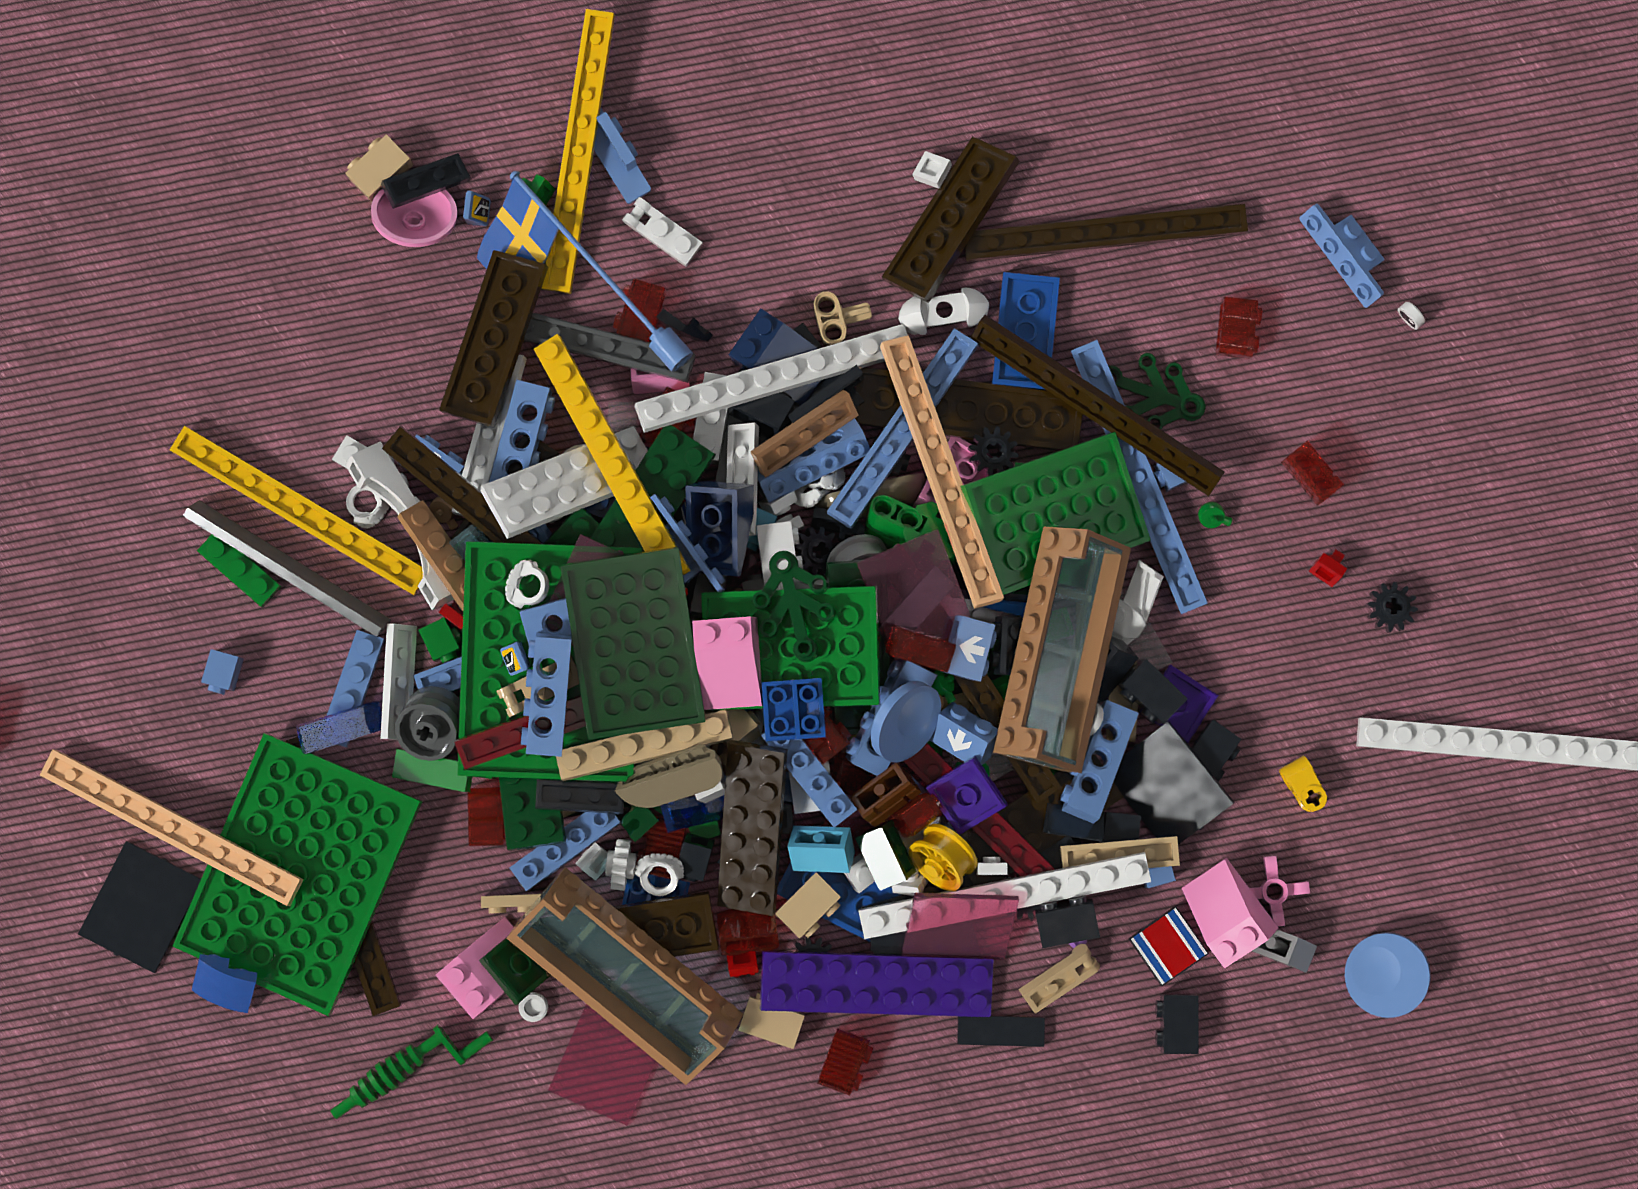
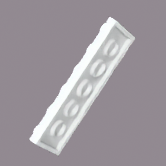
M632 426L615 433L636 470L648 450L636 429ZM587 445L484 484L480 490L507 539L614 496Z

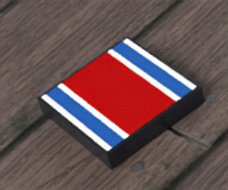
M1176 906L1128 938L1161 987L1209 954Z

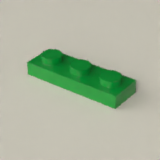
M213 534L197 550L198 553L262 608L282 587L248 556Z

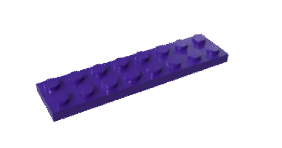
M763 951L760 1010L990 1017L994 959L981 957Z

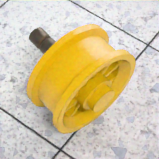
M930 824L923 832V839L913 842L909 847V856L913 865L923 877L935 886L947 891L958 890L963 883V876L974 872L978 865L974 851L966 842L968 836L974 830L970 828L959 835L946 826Z

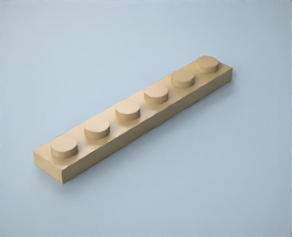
M725 709L705 714V722L624 734L562 749V757L556 756L561 780L566 781L656 759L696 745L704 744L709 746L733 740L728 713Z

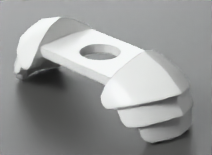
M961 288V293L932 297L929 303L913 296L902 305L898 319L901 324H904L906 332L913 335H925L927 327L963 321L967 322L968 327L978 325L984 315H987L989 302L983 294L971 288ZM941 302H948L953 308L952 314L947 318H942L936 313V307Z

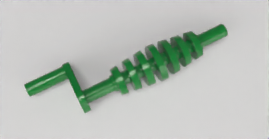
M437 1024L433 1027L435 1034L419 1046L414 1047L410 1044L405 1047L408 1054H405L402 1050L395 1052L398 1061L391 1055L386 1057L385 1062L388 1068L381 1061L375 1064L378 1074L373 1069H370L366 1073L369 1082L364 1077H361L358 1080L360 1089L353 1085L349 1089L350 1096L332 1108L330 1112L335 1119H338L356 1105L361 1108L367 1106L366 1098L371 1102L378 1100V1095L375 1091L381 1096L389 1093L385 1084L394 1091L399 1087L396 1079L401 1083L407 1080L404 1070L412 1075L416 1071L413 1064L415 1063L418 1067L423 1065L424 1056L441 1043L460 1065H463L468 1058L492 1042V1036L486 1031L459 1051L444 1029Z

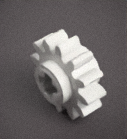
M617 839L615 851H608L605 875L611 877V889L624 891L627 879L634 878L637 857L636 853H630L631 840Z

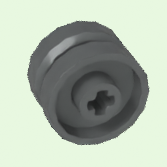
M437 686L420 688L413 693L395 722V735L400 746L408 754L421 760L433 761L448 755L455 746V740L459 739L460 699L455 693Z

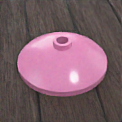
M382 188L373 199L371 218L377 231L389 241L407 247H424L440 242L452 232L457 221V206L449 192L444 190L393 209Z

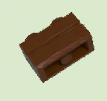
M895 762L852 794L850 798L861 816L876 827L906 805L908 800H913L922 792L910 773L899 763Z

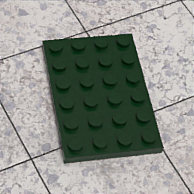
M679 547L561 564L588 740L705 722Z

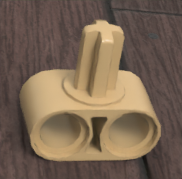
M822 292L814 300V314L821 340L825 346L845 341L846 325L872 317L868 303L842 308L837 296L831 292ZM822 301H831L835 306L834 309L829 313L822 312L818 307ZM830 328H837L841 331L842 335L837 340H830L825 333Z

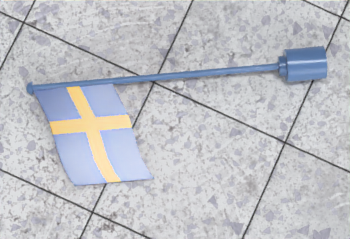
M511 172L510 179L512 183L503 206L484 235L478 250L477 259L487 269L493 250L544 263L560 230L653 333L650 336L651 343L649 344L653 352L671 372L682 367L693 355L688 346L670 327L656 329L519 177L520 172Z

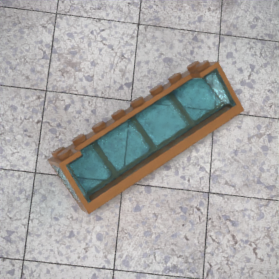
M1043 527L993 753L1060 771L1082 773L1130 555V547L1088 529Z
M566 867L519 919L507 936L510 942L685 1085L725 1049L744 1015Z

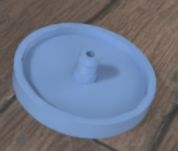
M912 681L900 686L891 693L877 712L872 725L871 743L874 751L890 762L907 760L919 752L929 741L937 727L938 715L941 713V699L938 692L922 681Z
M1385 932L1365 938L1351 951L1346 962L1345 982L1350 996L1359 1007L1378 1017L1394 1018L1411 1012L1423 1001L1430 987L1431 970L1425 953L1414 941L1400 934Z

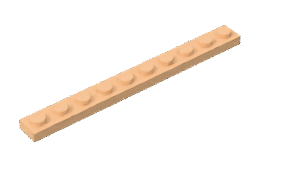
M909 335L884 341L880 345L882 354L974 609L1001 602L1004 598L976 519L960 486L963 483Z
M52 749L40 773V776L286 906H291L304 880L58 750Z

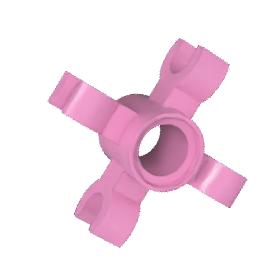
M1276 856L1263 857L1266 880L1262 882L1260 887L1249 889L1257 899H1263L1269 903L1270 917L1277 926H1285L1282 903L1289 895L1310 893L1309 882L1286 884L1278 877ZM1271 883H1277L1281 887L1280 897L1274 900L1270 899L1266 893V889Z

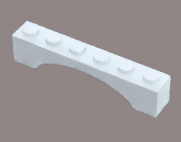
M381 441L351 454L346 468L360 490L366 488L388 503L398 515L420 502L408 488V480L403 473H399L394 464V459L382 449L383 444ZM417 547L423 572V578L418 588L430 608L434 610L454 600V598Z

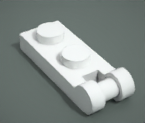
M638 197L634 203L635 208L630 214L627 213L622 221L687 267L702 247L703 242L656 210L644 199ZM644 213L650 217L646 225L639 221Z

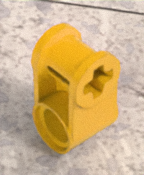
M1304 755L1279 769L1283 781L1303 810L1314 812L1325 806L1327 802L1326 792L1317 779L1312 765ZM1308 791L1311 794H1318L1317 806L1306 802V799L1309 797Z

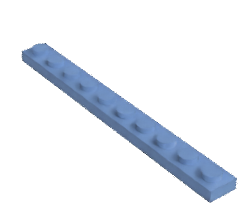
M1098 340L1071 350L1081 377L1124 405ZM1103 428L1105 434L1111 433V432H1109L1108 430H1106L1105 428ZM1117 437L1148 529L1150 542L1180 613L1183 614L1207 604V600L1146 455Z

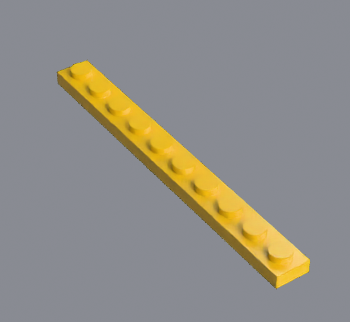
M586 9L554 207V216L578 242H580L598 128L596 117L600 115L615 14L612 12ZM560 230L546 259L548 270L542 289L571 294L578 250Z
M558 334L554 335L534 348V351L644 551L677 547L563 339ZM679 550L682 572L685 575L691 570Z
M186 426L182 428L170 451L415 596L419 590L418 585L423 578L422 566Z

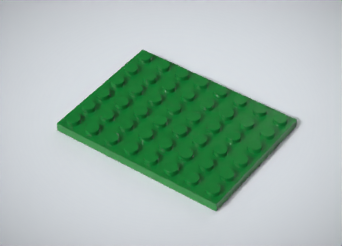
M466 542L459 739L523 716L524 710L509 717L505 710L508 707L504 699L499 698L497 690L526 677L527 670L513 676L510 675L500 650L515 642H521L528 658L529 644L520 611L566 598L561 564L642 552V548ZM522 560L536 561L538 568L546 573L549 580L547 596L539 604L524 605L522 609L511 605L505 596V586L507 585L508 576L511 574L510 571ZM534 574L524 576L519 584V589L527 598L536 596L541 588V582ZM550 615L547 618L546 624L549 629L558 631L562 628L563 622L559 616ZM572 641V642H571V654H570V655L572 656V658H573V660H574V662H575V664H576L575 653H574V647H573V641ZM528 658L531 666L530 669H533L534 658ZM545 658L540 662V666L543 669L556 662L551 658ZM579 684L567 689V700L581 695ZM521 689L513 692L518 703L525 700ZM553 697L548 698V699H546V700H544V701H549V700L553 699ZM584 726L564 734L562 749L611 737L588 740L587 728ZM526 748L464 769L458 753L457 776L561 779L556 756L526 754ZM634 764L570 780L626 782L634 774Z
M264 733L220 836L304 880L291 906H286L207 864L172 947L199 958L200 954H214L223 958H230L228 968L246 969L250 972H256L257 985L326 1016H331L423 801L268 733Z

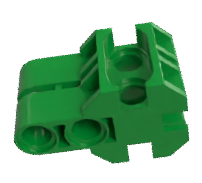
M879 495L872 500L865 524V534L880 538L886 545L888 553L902 545L916 568L926 571L931 565H935L947 578L948 574L951 573L953 565L957 564V559L943 520L936 517L939 511L936 503L928 502L913 508L886 495Z

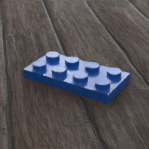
M1003 272L998 323L1052 358L1060 278ZM994 357L992 384L1047 391L997 357Z
M790 862L778 885L777 895L789 900L816 872L793 871ZM817 872L841 897L837 901L841 906L829 918L825 914L822 918L863 939L864 934L859 916L861 906L901 895L893 893L890 887L880 891L876 882H873L862 892L858 893L853 889L844 873Z

